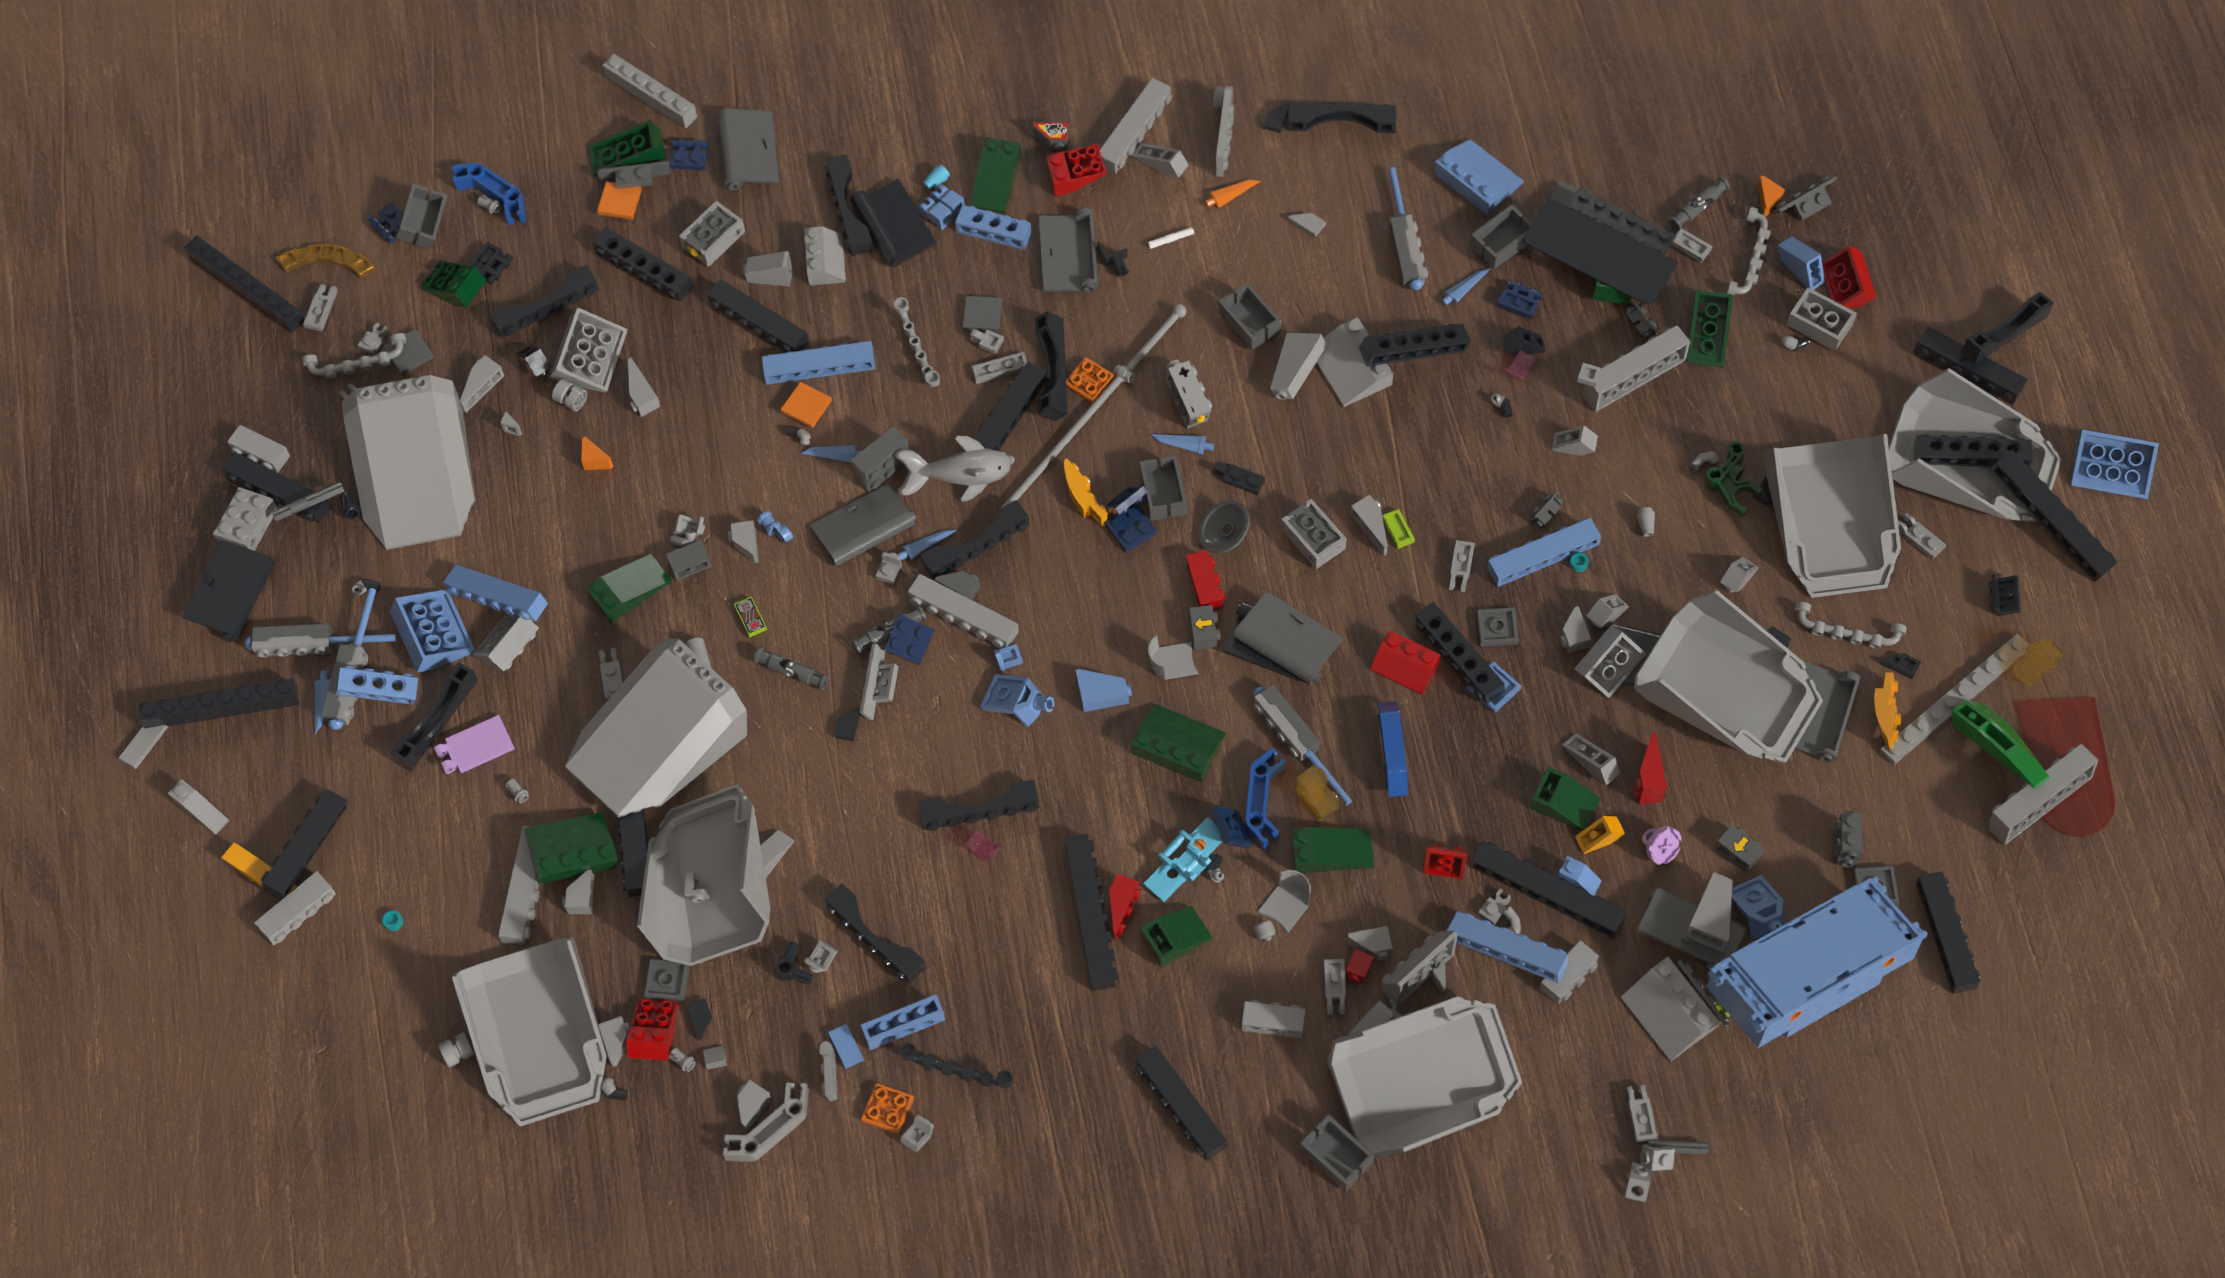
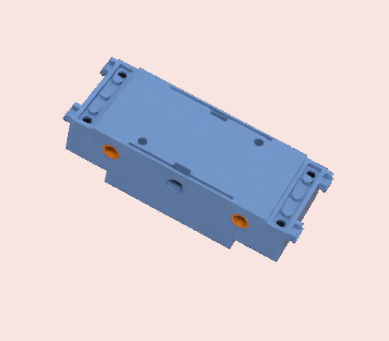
M1876 876L1873 879L1870 878L1859 885L1851 887L1731 954L1730 957L1719 962L1708 973L1710 975L1706 987L1759 1048L1782 1034L1786 1038L1879 985L1884 975L1914 959L1923 938L1927 937V932L1919 927L1917 921L1912 924L1885 894L1887 888L1885 885L1882 886Z

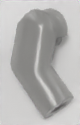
M1713 451L1700 453L1690 466L1694 470H1698L1704 462L1709 461L1710 464H1716L1719 461V457Z
M694 531L686 532V537L683 538L673 535L670 538V542L679 547H685L689 543L696 541V533Z
M1509 906L1503 910L1504 915L1511 924L1507 929L1518 935L1521 932L1520 918L1512 907Z

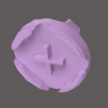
M1671 826L1647 830L1642 836V841L1647 847L1648 858L1659 865L1662 863L1667 864L1673 860L1680 850V832Z

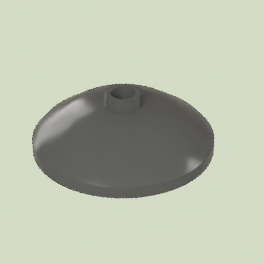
M1232 500L1214 505L1204 515L1200 523L1199 539L1201 544L1208 551L1218 554L1231 551L1243 541L1249 529L1250 517L1247 509L1239 502Z

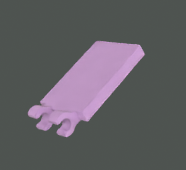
M499 715L446 738L447 744H439L434 747L439 759L448 754L450 755L451 760L441 763L446 774H450L457 769L463 773L515 749Z

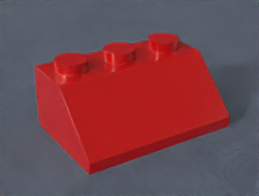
M1847 246L1822 262L1824 279L1831 300L1849 309L1863 306L1877 297L1862 251Z
M1389 630L1378 649L1370 671L1422 695L1440 664L1441 655Z

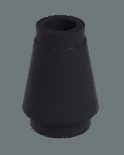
M350 492L342 493L340 495L342 515L349 520L357 518L360 514L359 505Z

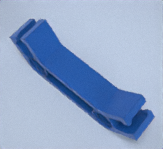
M480 163L452 166L454 172L453 181L457 190L476 188L505 207L508 225L515 224V220L512 219V212H516V215H519L521 223H526L525 203L518 188Z
M1396 701L1377 702V709L1379 711L1377 716L1386 772V790L1389 797L1407 796V765L1399 708Z
M1274 748L1258 758L1252 764L1250 771L1245 827L1248 834L1263 851L1269 847L1268 839L1263 838L1261 835L1263 831H1266L1274 842L1279 839V831L1266 818L1270 780L1284 771L1286 761L1281 758L1277 764L1269 767L1268 763L1272 760L1275 761L1276 755H1278ZM1259 770H1262V771H1264L1265 773L1262 774V775H1259V774H1257L1256 772L1259 771ZM1257 821L1260 824L1258 826H1254L1251 824V822Z

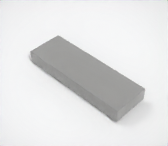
M1021 352L972 365L971 370L976 384L1018 373L1019 369L1027 363L1025 353Z
M166 725L146 729L142 727L119 757L120 761L137 769L168 727Z

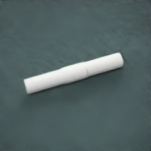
M1190 227L1148 242V246L1152 249L1194 234L1193 228Z

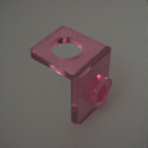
M1520 350L1510 368H1505V371L1524 380L1536 358Z
M976 830L965 843L983 861L992 860L1003 847L1001 843H992L979 830Z

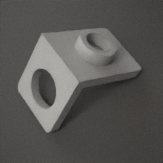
M1632 1163L1626 1198L1642 1202L1646 1201L1652 1175L1650 1169L1643 1165ZM1634 1186H1640L1644 1192L1641 1195H1636L1631 1189Z

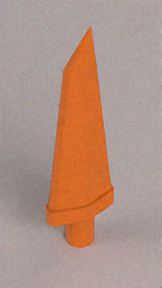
M1249 179L1217 191L1210 192L1211 198L1205 201V205L1210 207L1215 204L1217 208H1220L1261 181Z

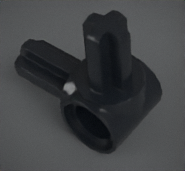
M789 942L784 955L780 956L776 963L775 976L780 981H791V979L809 985L813 974L796 968L797 964L794 961L800 945L796 942ZM785 966L789 971L784 973L779 968Z

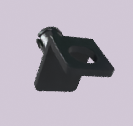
M1097 242L1096 249L1104 265L1113 264L1119 277L1123 276L1122 273L1124 276L1128 274L1129 270L1123 261L1128 255L1127 248L1107 256L1101 242Z

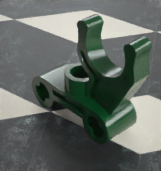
M1734 441L1729 445L1727 461L1721 468L1712 467L1707 471L1705 485L1711 491L1718 490L1728 508L1744 517L1747 508L1736 502L1735 495L1742 491H1748L1757 498H1760L1763 489L1749 480L1737 481L1744 472V467L1740 465L1744 460L1746 447L1742 442Z

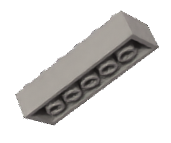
M1678 326L1667 328L1661 335L1650 338L1642 346H1636L1630 353L1620 355L1612 363H1606L1601 368L1595 387L1584 384L1582 397L1594 412L1599 411L1684 362L1687 357L1690 340Z
M2082 744L2076 748H2070L2066 752L2065 757L2056 759L2051 764V767L2045 770L2050 779L2035 789L2025 783L2021 788L2022 790L2018 793L2013 792L2004 804L2001 805L1999 803L1992 809L1988 830L2004 846L2093 778L2098 759Z

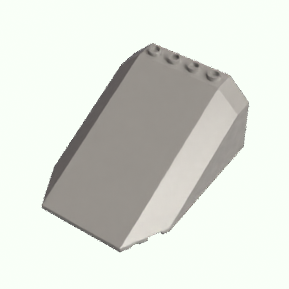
M1949 368L1919 383L1902 405L1889 444L1892 478L1903 486L2003 519L2033 522L2039 521L1990 470L1991 467L1929 465L1921 459L1914 460L1916 436L1928 434L1930 436L1948 435L1949 437L1967 436L1971 438L1984 436L1987 438L2004 437L2006 439L2024 438L2032 440L2033 460L2030 467L2035 471L2040 480L2048 485L2051 491L2062 458L2053 449L2049 440L2045 441L2039 432L2041 429L2037 424Z
M427 375L355 389L342 401V410L364 522L370 527L386 550L461 536L464 524L469 517L468 513L471 505L474 504L475 496L464 414L453 381Z
M1887 434L1762 450L1765 472L1787 563L1809 596L1814 598L1887 588L1890 575L1895 567L1897 555L1901 550Z
M1718 590L1690 599L1671 618L1635 676L1634 689L1651 703L1746 755L1783 763L1789 759L1823 702L1820 693L1816 690L1813 679L1810 680L1805 670L1804 662Z
M666 638L648 653L582 729L565 768L617 817L625 816L632 812L642 811L641 809L654 806V808L659 807L747 736V710L733 687L681 640Z
M737 784L669 809L665 819L658 827L660 831L656 837L650 839L648 844L637 927L664 960L689 966L761 942L769 924L770 902L755 809L752 803ZM693 871L700 878L699 889H704L710 895L709 900L694 903L688 899L683 889V880L685 879L686 872Z
M573 936L553 940L458 971L452 976L487 1092L519 1126L599 1101L607 1055Z
M1455 997L1335 1039L1332 1043L1329 1065L1354 1138L1374 1155V1159L1408 1151L1498 1115L1505 1102L1510 1100L1513 1092L1522 1084L1496 1006L1475 1000H1465L1461 997Z

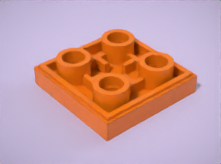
M606 181L597 211L598 215L633 220L642 191L641 186L617 189L616 183Z
M1085 357L1066 379V386L1069 390L1093 404L1112 383L1115 375Z
M800 382L781 408V413L813 429L832 402V397Z
M876 1083L862 1115L861 1122L899 1135L913 1103L914 1096Z

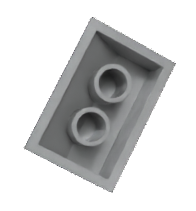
M823 226L805 228L809 285L846 282L843 235Z
M506 613L472 655L496 671H506L512 666L514 658L524 651V646L527 642L534 639L539 627L530 619L524 620L518 615L514 614L512 616Z
M1611 625L1574 670L1606 697L1610 698L1645 657L1646 653L1622 631Z

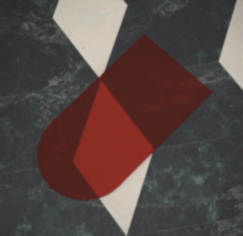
M2095 697L2018 702L2024 743L2045 770H2048L2056 759L2065 757L2066 752L2070 748H2076L2080 744L2098 759L2093 778L2043 815V820L2056 831L2074 837L2089 836L2101 831L2113 816L2115 797Z

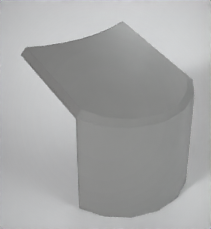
M1157 635L1153 637L1148 645L1149 661L1153 673L1165 680L1199 674L1192 659V642L1159 647Z
M1295 870L1280 872L1277 888L1259 909L1258 913L1273 919L1283 927L1286 933H1289L1309 907L1311 895L1309 880L1302 873Z

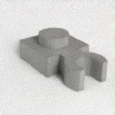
M375 323L373 332L367 331L359 342V349L375 356L384 343L382 337L388 334L387 327L385 326L379 331L380 325Z
M1502 889L1497 891L1495 900L1489 897L1478 912L1480 917L1489 921L1494 926L1504 914L1503 910L1506 908L1503 905H1507L1511 900V895H1508L1506 899L1500 897Z

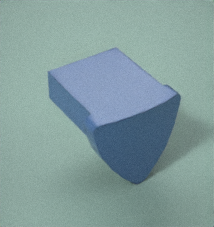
M1017 644L994 650L995 660L1001 672L1023 663Z

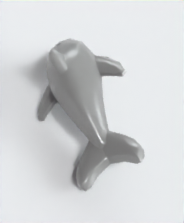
M968 436L955 437L956 442L965 452L931 463H927L919 454L912 450H898L894 454L895 458L900 460L908 470L905 482L898 489V493L903 496L911 495L917 492L929 478H934L949 483L968 485L960 500L962 502L971 500L980 494L987 484L1005 477L1010 471L1015 458L999 450L985 449L978 441Z

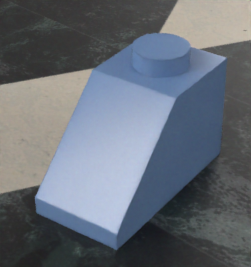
M1569 856L1565 859L1557 877L1566 879L1569 884L1575 887L1584 888L1587 893L1593 896L1602 881L1586 864Z

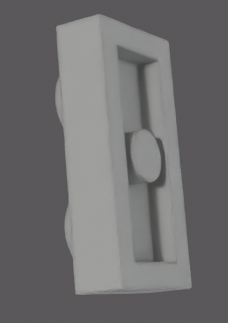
M1682 228L1677 233L1676 239L1672 246L1701 263L1712 250L1711 245Z

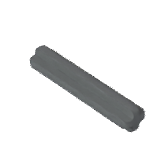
M1648 1140L1646 1145L1652 1148L1672 1147L1675 1149V1153H1708L1707 1142Z

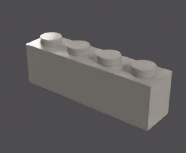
M316 871L254 923L274 946L276 943L282 942L292 930L299 928L305 919L316 914L322 905L329 903L336 893L329 883Z

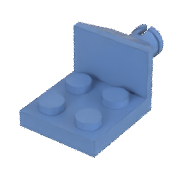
M995 674L980 707L984 711L1014 714L1025 726L1029 727L1041 711L1051 712L1053 709L1049 707H1054L1055 703L1052 697H1044V694L1028 677Z
M1762 875L1732 888L1731 902L1746 917L1751 939L1762 938L1787 924L1783 898Z

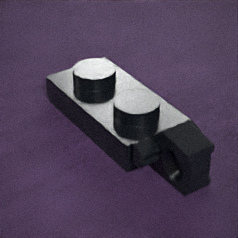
M1216 462L1213 467V473L1219 475L1224 483L1255 495L1259 494L1265 482L1264 476L1226 463L1224 465Z

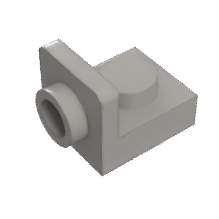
M892 552L882 553V562L876 574V580L894 585L902 567L901 558L897 554Z

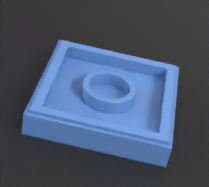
M1493 661L1489 666L1504 682L1505 692L1488 704L1483 700L1481 702L1493 713H1496L1522 686ZM1480 679V680L1478 681V683H1485V682H1486L1485 679ZM1467 686L1466 689H1468L1475 696V690L1472 688V686Z

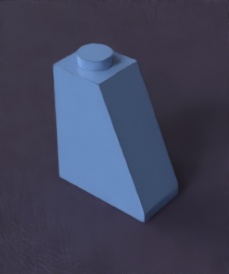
M1793 236L1778 245L1780 260L1806 288L1809 287L1814 290L1825 283L1820 253Z
M1081 669L1076 670L1083 712L1129 704V696H1132L1130 684L1126 685L1125 678Z

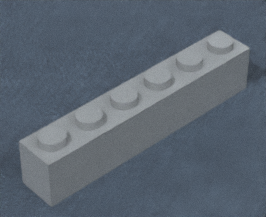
M613 54L602 65L607 79L686 129L697 118L694 104L617 55Z
M1154 78L1151 79L1100 149L1105 169L1116 174L1118 169L1124 166L1126 158L1133 154L1135 146L1143 140L1147 129H1151L1155 118L1161 115L1163 107L1170 103L1172 99L1170 86Z
M921 574L918 575L908 590L909 600L913 605H920L926 608L929 613L942 616L945 621L959 625L964 631L975 633L982 640L987 639L998 648L1010 646L1019 633L1018 623Z
M523 826L498 935L502 943L526 945L527 939H530L531 936L530 923L535 918L534 904L539 899V884L524 828L529 826Z

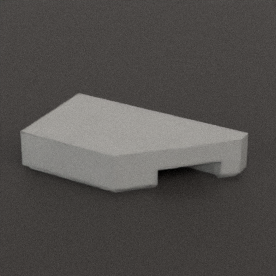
M1313 213L1290 215L1288 217L1289 222L1314 237L1326 226V222Z

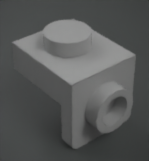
M679 514L674 534L686 537V532L694 531L696 533L695 537L702 535L705 529V524H703L704 517L700 516L696 520Z
M693 871L686 872L685 879L683 880V889L688 899L694 903L709 900L710 895L704 889H699L700 878Z
M819 940L810 958H806L804 962L808 964L810 970L816 973L827 971L838 950L823 940Z
M917 1115L913 1125L902 1135L900 1142L918 1152L930 1139L934 1125L927 1119Z
M1643 1145L1640 1155L1641 1165L1651 1171L1673 1169L1675 1149L1672 1147L1652 1148L1649 1145Z

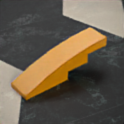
M233 843L221 857L249 880L254 881L261 887V879L266 871L270 872L272 869L268 864L236 843ZM294 884L288 894H290L298 886Z

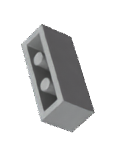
M239 425L228 440L233 454L237 452L277 473L290 457L285 446L242 425Z
M1580 940L1568 953L1569 964L1560 982L1556 983L1545 978L1541 982L1540 990L1556 1004H1559L1562 1000L1566 1001L1573 993L1571 990L1575 986H1581L1586 978L1584 976L1588 972L1593 973L1598 967L1599 955Z
M1258 1000L1245 1001L1242 1031L1302 1038L1305 1009L1298 1005L1287 1007L1275 1002L1263 1004Z

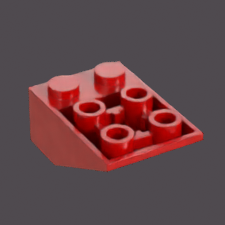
M1098 144L1046 156L1047 168L1056 197L1073 193L1107 174Z
M638 999L626 1039L628 1058L668 1061L673 1043L678 1001Z

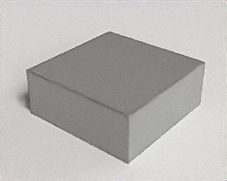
M1583 363L1577 382L1595 387L1601 368Z

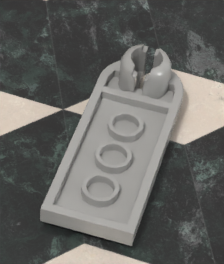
M1227 85L1215 88L1213 96V106L1222 109L1216 154V176L1223 177L1224 170H1228V155L1230 154V140L1232 139L1231 129L1234 123V105H1232L1233 86Z

